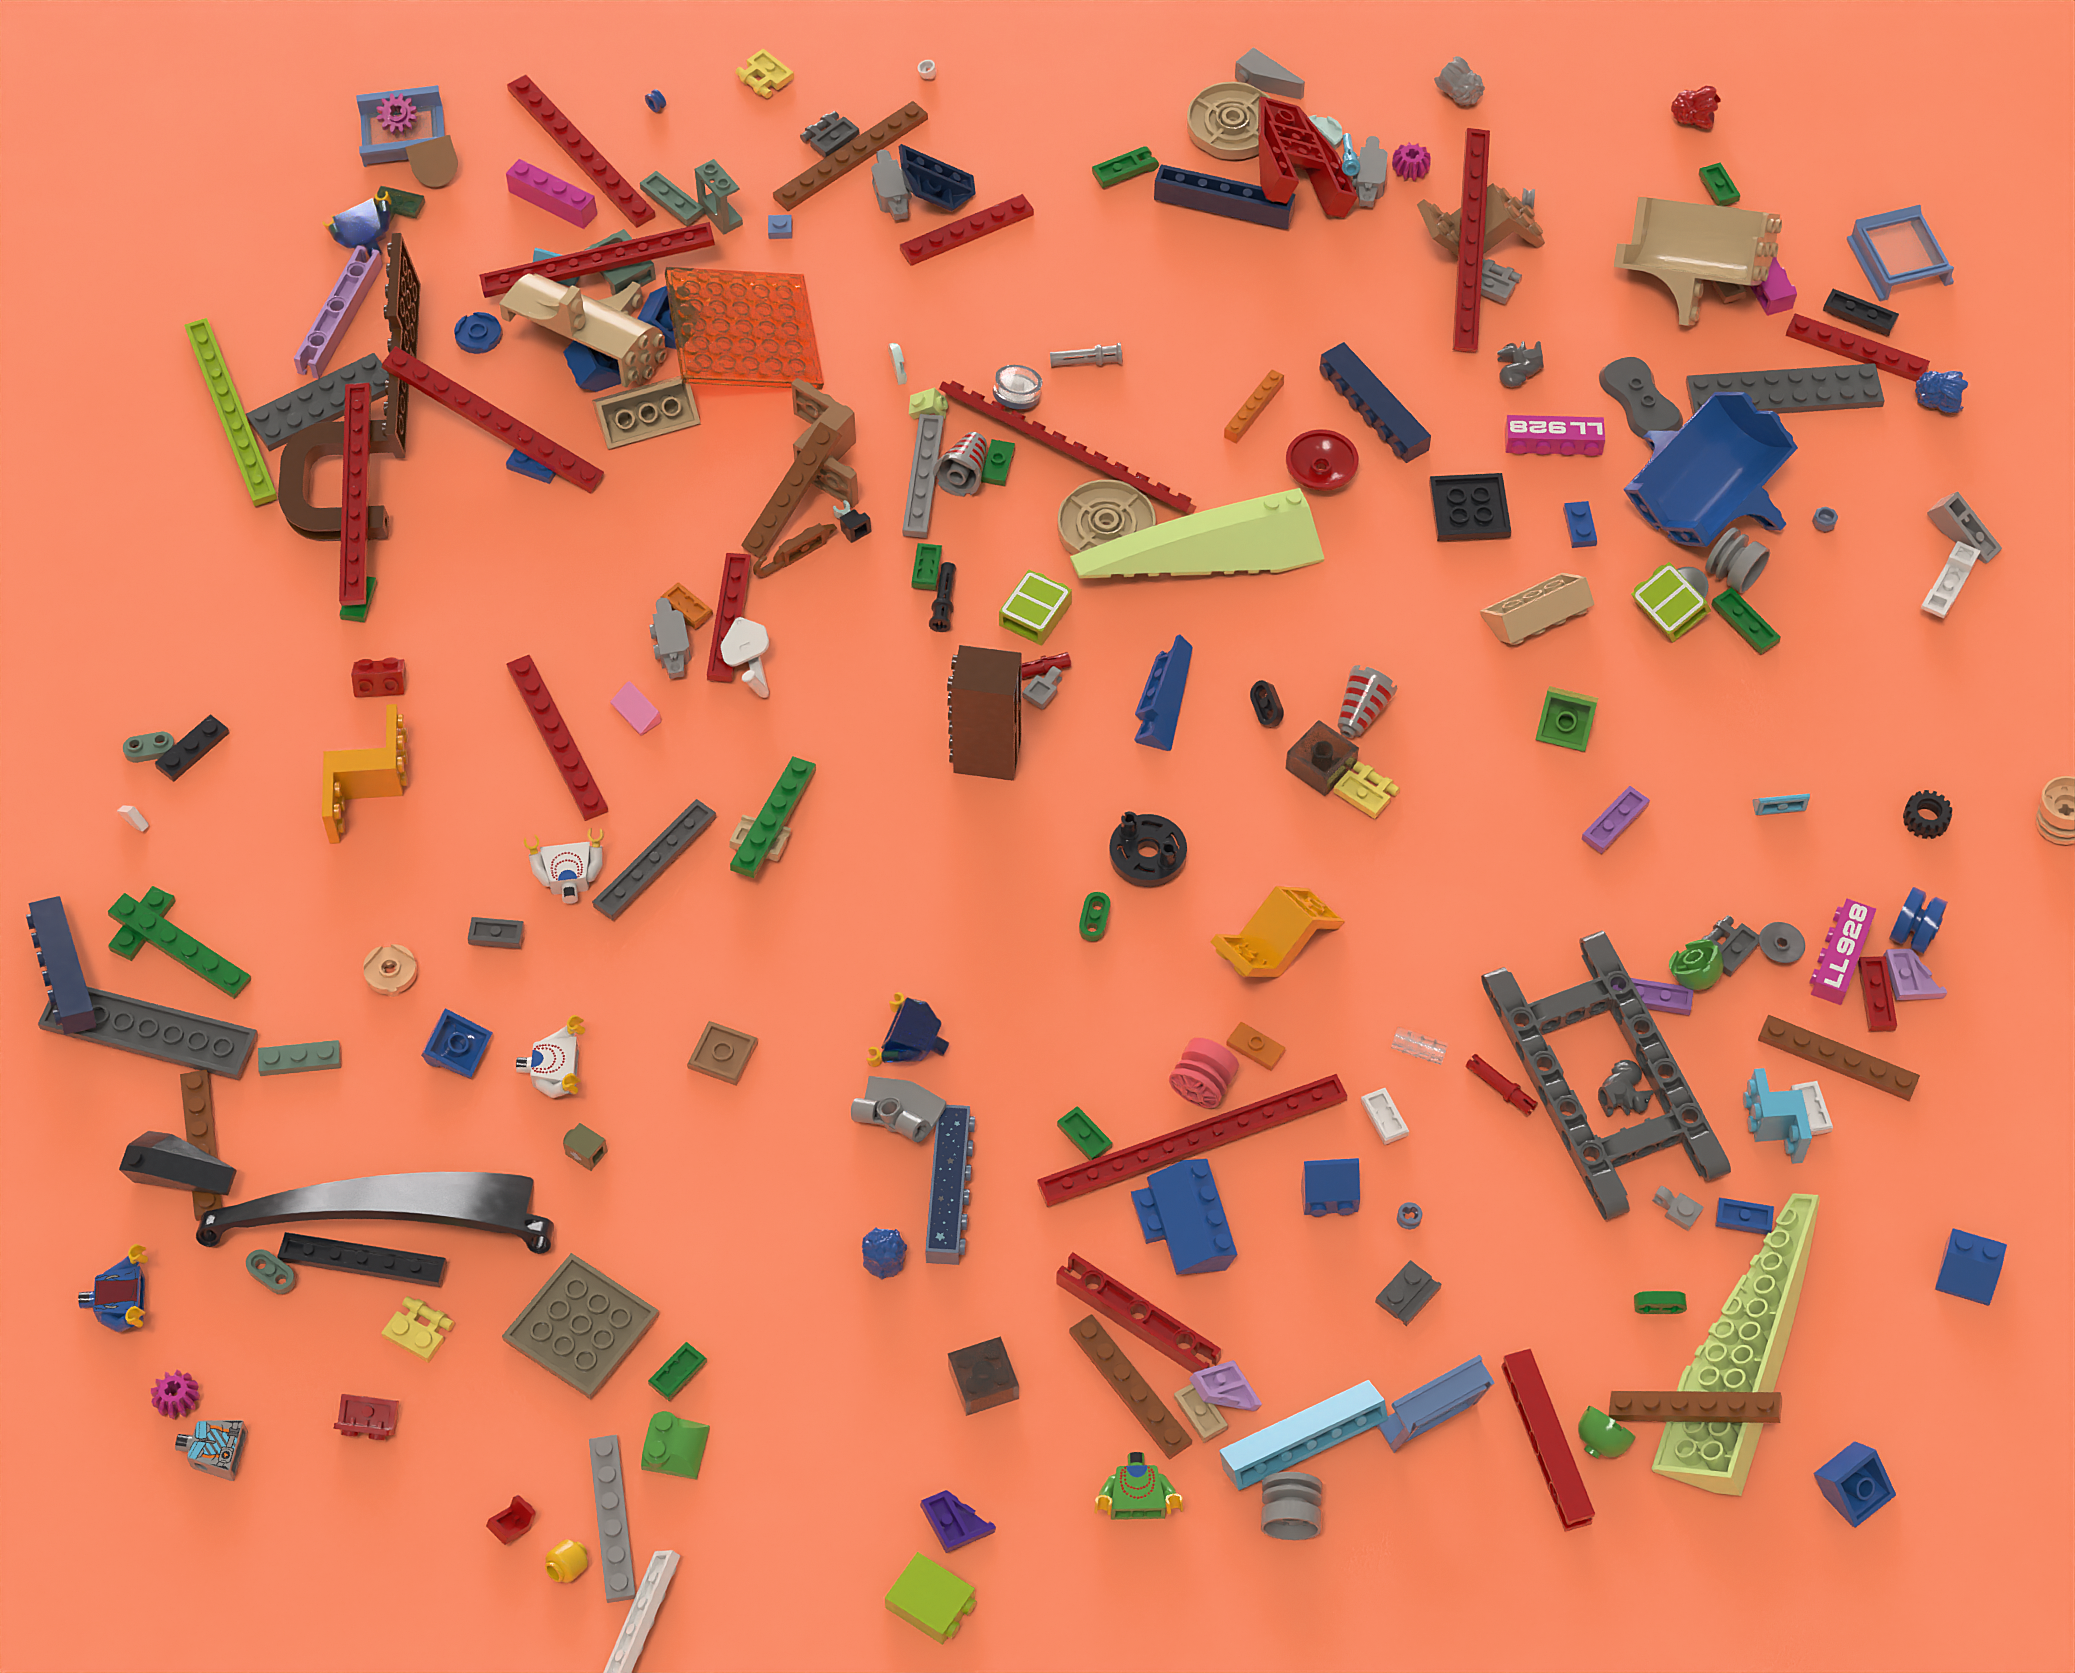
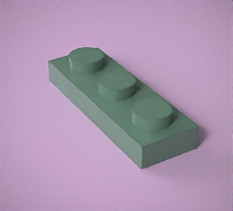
M657 170L639 183L640 189L686 226L704 214V207Z
M339 1040L258 1048V1072L260 1076L341 1068Z

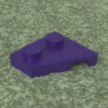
M948 1490L921 1500L920 1507L946 1553L995 1533L996 1527L991 1521L986 1523L975 1515L976 1511L973 1508L961 1503Z

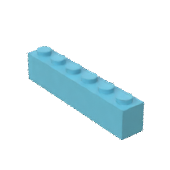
M1369 1380L1362 1382L1220 1449L1219 1453L1223 1470L1238 1491L1246 1488L1268 1475L1286 1469L1387 1421L1385 1400Z

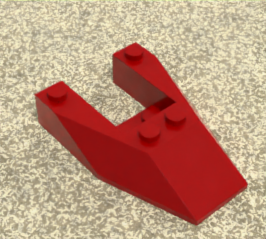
M1260 96L1258 108L1260 185L1266 198L1272 202L1287 203L1299 184L1294 168L1304 169L1309 176L1324 212L1329 216L1345 218L1358 195L1349 176L1342 170L1343 163L1338 153L1299 106Z

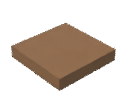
M708 1021L687 1063V1067L693 1071L737 1086L758 1044V1038Z

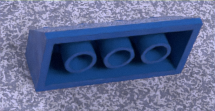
M1182 1160L1149 1175L1147 1181L1176 1275L1226 1271L1238 1254L1208 1160Z

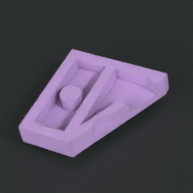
M1234 1360L1194 1372L1189 1378L1203 1402L1249 1411H1257L1262 1405Z

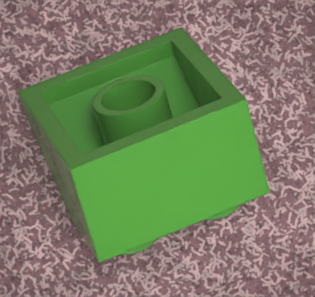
M1549 686L1535 740L1585 751L1599 698Z

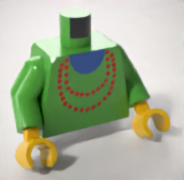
M1131 1452L1127 1455L1128 1466H1118L1116 1474L1107 1478L1095 1499L1094 1507L1095 1514H1097L1098 1510H1106L1107 1515H1111V1520L1165 1519L1166 1510L1167 1514H1171V1509L1179 1508L1181 1512L1184 1511L1182 1496L1177 1494L1167 1477L1158 1472L1157 1466L1145 1465L1144 1453Z

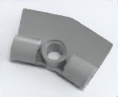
M869 1076L864 1099L855 1098L850 1112L851 1119L854 1122L884 1125L890 1132H899L914 1142H920L938 1122L947 1103L944 1099L912 1081Z

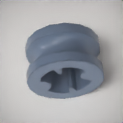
M1406 1202L1398 1209L1397 1223L1404 1229H1415L1421 1222L1423 1212L1417 1204ZM1412 1212L1415 1214L1414 1218H1405V1213L1410 1214Z

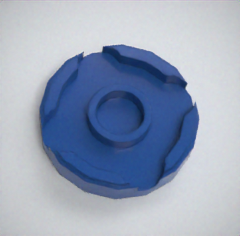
M474 312L473 315L468 317L467 315L463 316L454 328L457 345L468 353H486L494 349L502 338L501 325L497 318L485 312Z

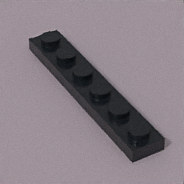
M289 1232L284 1233L277 1256L279 1260L287 1263L440 1287L447 1264L444 1257Z

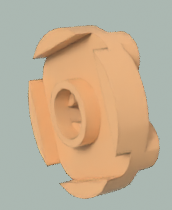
M391 944V947L383 948L380 946L373 949L366 956L363 964L367 985L373 991L387 994L390 997H396L414 982L418 972L411 951L398 944ZM393 965L395 966L393 973H386L384 969L386 966L389 968Z

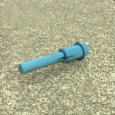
M1345 133L1343 135L1345 153L1342 157V170L1346 175L1353 176L1359 172L1360 163L1357 160V154L1353 150L1352 136L1349 133Z

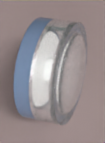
M1006 365L998 369L995 374L992 390L993 396L999 403L1009 408H1031L1039 402L1043 381L1035 370L1027 366Z

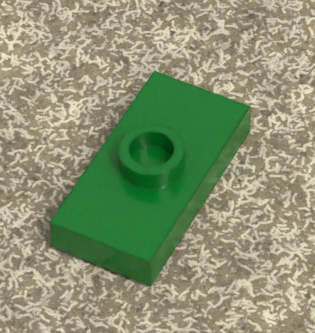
M991 439L982 471L981 482L1005 486L1015 451V443Z
M917 544L911 588L936 590L942 545Z
M367 576L366 604L342 606L339 614L340 619L365 623L377 585L376 577Z
M685 1342L648 1380V1385L666 1400L670 1401L707 1363V1358L688 1342Z

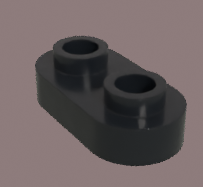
M1264 680L1257 681L1251 688L1250 699L1258 720L1263 725L1276 727L1284 716V710L1277 691L1272 683Z

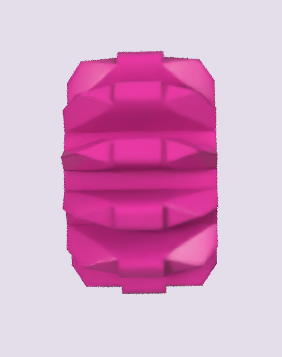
M1408 142L1406 146L1400 144L1399 148L1393 153V170L1396 171L1397 176L1403 175L1404 180L1412 178L1415 181L1417 177L1423 179L1425 173H1428L1430 170V153L1427 152L1426 147H1420L1419 143L1411 145Z
M177 1369L173 1376H170L169 1372L165 1371L164 1380L156 1378L155 1384L157 1387L151 1388L150 1393L154 1397L151 1402L154 1407L158 1408L160 1415L164 1416L168 1413L169 1417L174 1420L177 1413L185 1417V1410L187 1408L195 1410L194 1401L200 1400V1395L197 1391L199 1388L198 1383L192 1380L191 1374L187 1372L182 1375L181 1371Z

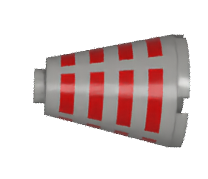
M977 432L967 433L936 462L933 469L934 478L937 476L939 480L938 485L946 492L964 497L966 493L972 495L977 491L981 483L987 441L981 434Z
M1355 665L1349 673L1337 724L1340 733L1348 738L1359 737L1393 698L1398 689L1397 685L1391 686L1393 680L1388 676L1367 666L1365 670H1359L1361 665Z

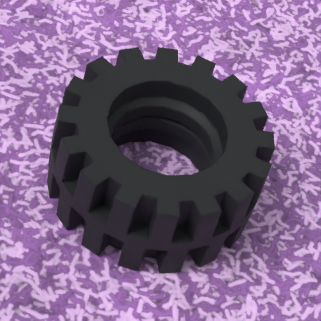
M1924 790L1923 793L1918 791L1909 798L1905 806L1903 823L1905 826L1908 825L1907 830L1909 832H1915L1914 836L1916 837L1922 835V839H1927L1928 836L1931 839H1935L1937 835L1940 837L1946 832L1953 815L1950 801H1945V796L1943 794L1938 796L1937 791L1934 790L1933 793H1929V790ZM1918 810H1930L1938 818L1935 820L1925 819L1920 816Z

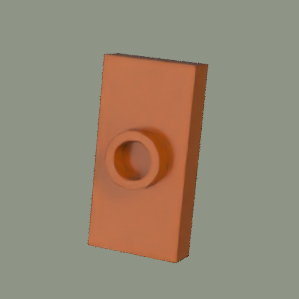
M679 582L660 596V598H667L669 600L672 611L678 610L682 612L684 621L694 629H697L713 615V610Z
M1243 1022L1238 1024L1226 1041L1227 1046L1270 1071L1273 1070L1286 1051V1047Z

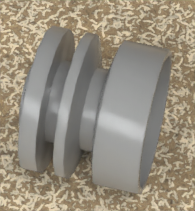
M1733 527L1714 546L1706 562L1705 570L1710 574H1715L1718 579H1723L1728 575L1727 585L1739 593H1744L1755 583L1764 570L1771 552L1770 549L1757 541L1748 545L1749 536L1746 534L1741 535V531Z
M1279 1472L1265 1477L1262 1481V1502L1265 1506L1262 1507L1261 1531L1272 1538L1294 1541L1310 1539L1320 1534L1321 1510L1318 1506L1321 1505L1322 1496L1320 1495L1322 1482L1317 1477L1301 1472Z

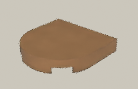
M450 134L405 147L413 174L421 183L431 187H439L450 182L455 176L458 168V159Z

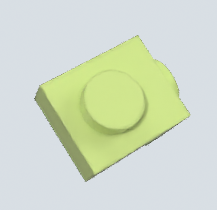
M935 387L910 395L908 414L913 420L919 418L920 414L929 415L932 413L944 416V419H946L947 399Z

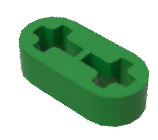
M1642 1291L1633 1296L1635 1312L1640 1314H1680L1687 1310L1686 1294L1680 1291Z

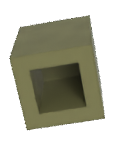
M581 1123L575 1129H570L563 1139L565 1155L590 1171L608 1152L606 1140Z

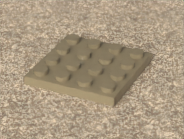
M570 1253L505 1331L502 1339L591 1400L660 1314L658 1309L573 1253Z

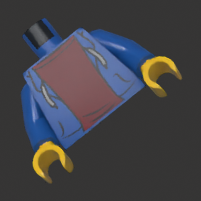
M139 1244L132 1245L127 1257L106 1270L103 1274L97 1275L94 1281V1291L79 1292V1308H93L98 1322L118 1333L134 1326L141 1328L144 1322V1315L146 1314L144 1311L145 1276L138 1264L148 1262V1257L142 1254L146 1247Z

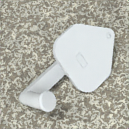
M739 617L735 619L721 644L723 659L729 666H738L748 661L750 670L742 675V681L746 682L760 697L767 698L769 690L760 655L765 653L769 647L767 630L761 624Z

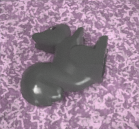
M1522 341L1519 348L1515 343H1509L1497 352L1500 356L1497 359L1498 362H1513L1504 366L1499 373L1501 382L1507 387L1520 386L1526 381V377L1544 368L1540 341L1536 342L1534 349H1527L1525 342Z
M1620 1060L1611 1069L1613 1075L1607 1077L1598 1090V1100L1607 1117L1613 1114L1614 1108L1617 1106H1621L1626 1115L1630 1114L1632 1108L1638 1113L1645 1112L1651 1099L1650 1096L1654 1093L1653 1090L1636 1091L1633 1086L1637 1085L1642 1079L1640 1067L1631 1060Z

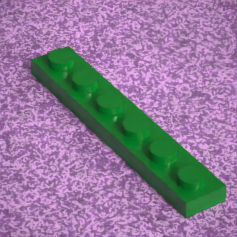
M792 756L732 859L730 871L755 878L816 771L815 763Z
M123 893L107 911L109 917L233 999L251 981V976L126 893Z

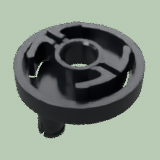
M1132 811L1125 812V816L1122 814L1121 823L1114 830L1109 844V858L1115 872L1127 882L1143 887L1160 886L1178 876L1185 865L1187 857V842L1181 829L1171 820L1159 815H1136ZM1144 847H1151L1157 851V854L1145 857L1139 853V850Z

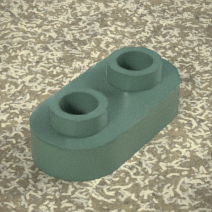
M161 731L130 737L124 742L122 749L128 761L139 763L159 759L175 745V742L170 733Z
M264 1249L255 1250L247 1256L246 1268L253 1278L276 1294H285L292 1290L296 1280L292 1269ZM266 1264L264 1268L257 1269L258 1265ZM280 1279H286L285 1283L277 1284Z

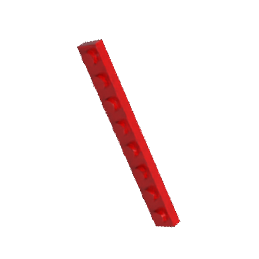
M530 654L506 663L507 669L584 821L609 812L608 806Z

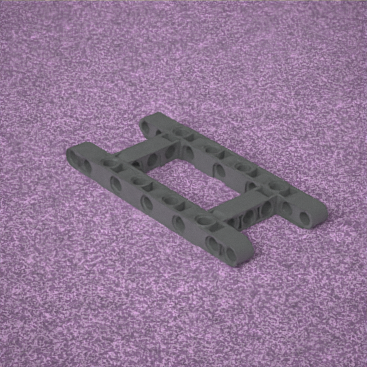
M1601 930L1579 939L1583 953L1581 957L1590 971L1593 980L1529 1004L1512 972H1508L1505 967L1481 975V981L1574 1165L1579 1171L1601 1216L1607 1221L1630 1211L1626 1198L1628 1194L1614 1169L1615 1167L1678 1143H1682L1698 1175L1702 1176L1707 1182L1729 1174L1731 1166L1608 936ZM1613 985H1618L1622 990L1613 989ZM1610 1010L1665 1115L1652 1120L1647 1118L1644 1120V1123L1628 1129L1623 1127L1619 1132L1601 1138L1597 1134H1593L1587 1122V1115L1574 1090H1570L1551 1046H1547L1542 1035ZM1517 1023H1522V1024H1524V1025H1526V1026L1521 1027V1026H1518V1025H1516V1024H1517ZM1640 1030L1646 1034H1639L1636 1031ZM1539 1067H1546L1549 1070L1543 1071ZM1664 1074L1670 1078H1662L1660 1075ZM1567 1111L1572 1115L1567 1116L1562 1114V1112ZM1684 1119H1690L1694 1123H1687ZM1591 1156V1157L1595 1158L1596 1160H1595V1161H1589V1160H1587L1585 1157Z

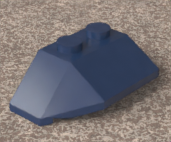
M903 144L898 146L904 185L916 197L952 212L976 194L974 176Z

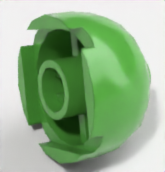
M1702 939L1689 942L1685 945L1686 950L1681 953L1677 950L1669 960V968L1673 976L1681 986L1690 990L1711 988L1723 973L1724 960L1718 946L1714 945L1711 940Z
M1590 1405L1582 1414L1578 1424L1579 1437L1586 1444L1584 1450L1597 1459L1600 1455L1607 1458H1615L1624 1454L1636 1439V1436L1625 1427L1622 1429L1615 1420Z

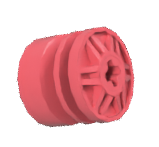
M1193 1038L1182 1053V1060L1177 1062L1175 1070L1171 1072L1168 1081L1172 1089L1185 1100L1200 1107L1214 1108L1218 1106L1221 1097L1225 1094L1226 1085L1231 1083L1237 1073L1239 1063L1237 1058L1222 1045L1206 1038Z

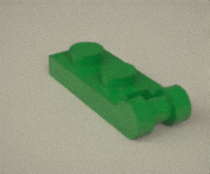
M1143 146L1092 166V174L1101 187L1105 188L1145 171L1153 172L1159 167V162L1155 157L1151 156V150L1147 146Z

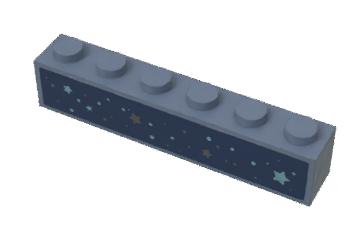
M946 1105L945 1110L936 1123L925 1249L926 1263L959 1265L960 1255H965L966 1239L961 1238V1231L967 1230L968 1214H963V1206H969L970 1189H965V1181H971L972 1165L967 1164V1156L973 1157V1140H969V1132H975V1116H970V1106Z

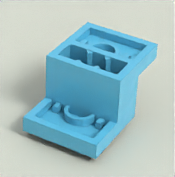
M1765 1068L1754 1069L1751 1079L1747 1080V1091L1743 1092L1744 1108H1748L1750 1115L1747 1119L1749 1132H1753L1755 1142L1784 1140L1785 1152L1790 1154L1792 1164L1803 1163L1812 1140L1802 1090L1770 1092Z

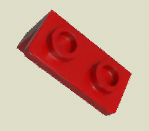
M389 657L379 661L361 659L358 662H354L351 673L354 697L403 695L405 692L403 680L405 660Z
M341 1394L338 1422L334 1423L333 1429L341 1430V1435L358 1437V1432L369 1433V1439L386 1440V1436L395 1434L399 1400Z

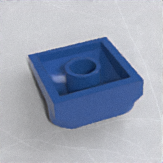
M445 1008L436 1022L421 1056L430 1066H442L470 1079L493 1032Z

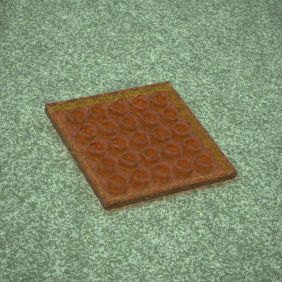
M666 267L665 280L683 384L792 388L791 383L796 378H799L804 382L812 384L815 389L822 390L824 381L804 274Z

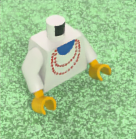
M592 828L588 830L587 836L592 841V846H590V842L540 847L541 852L537 850L539 845L537 835L534 834L536 845L532 847L527 845L525 837L523 842L524 846L530 850L528 857L533 875L543 886L550 887L552 894H562V901L564 903L572 904L577 902V892L587 891L589 889V882L595 880L602 868L603 847L600 846V841L604 838V831L600 828V837L594 839L592 837Z
M572 1015L565 1027L541 1041L533 1043L532 1057L516 1058V1072L530 1073L533 1087L550 1098H556L565 1094H577L578 1088L576 1083H580L581 1080L577 1077L579 1046L577 1037L574 1036L575 1033L578 1035L585 1033V1027L579 1025L584 1022V1019L577 1015Z

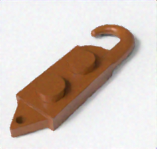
M818 523L813 527L805 529L798 536L786 540L779 546V550H777L773 557V562L760 568L763 562L767 560V556L764 555L758 559L753 566L754 575L765 577L784 566L787 567L825 545L826 540L837 527L835 524L821 525Z

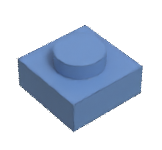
M768 215V239H792V215Z

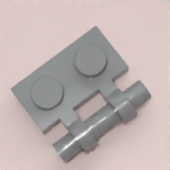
M1483 259L1481 295L1506 304L1515 289L1516 283L1520 282L1522 274L1514 272L1515 269L1511 267L1505 268L1497 265L1494 260Z

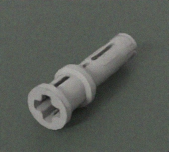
M1121 342L1113 346L1097 344L1092 349L1050 352L1051 367L1084 363H1096L1098 366L1110 362L1122 364Z

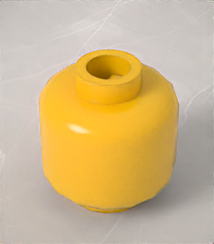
M565 1539L552 1548L545 1557V1570L548 1576L555 1582L563 1583L572 1582L588 1566L587 1550L584 1545L577 1541Z

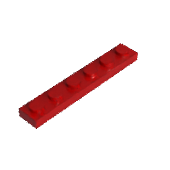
M1021 194L900 244V251L909 265L913 266L1034 215V209L1026 197Z
M1796 313L1785 335L1864 364H1876L1878 369L1914 382L1918 381L1924 372L1927 371L1930 363L1929 360Z
M726 553L706 674L707 680L732 682L735 666H729L724 661L721 644L735 619L743 616L751 566V554Z

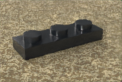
M1834 288L1823 307L1825 312L1887 336L1890 335L1899 316V313Z
M210 714L155 762L156 768L175 782L229 734L228 727Z

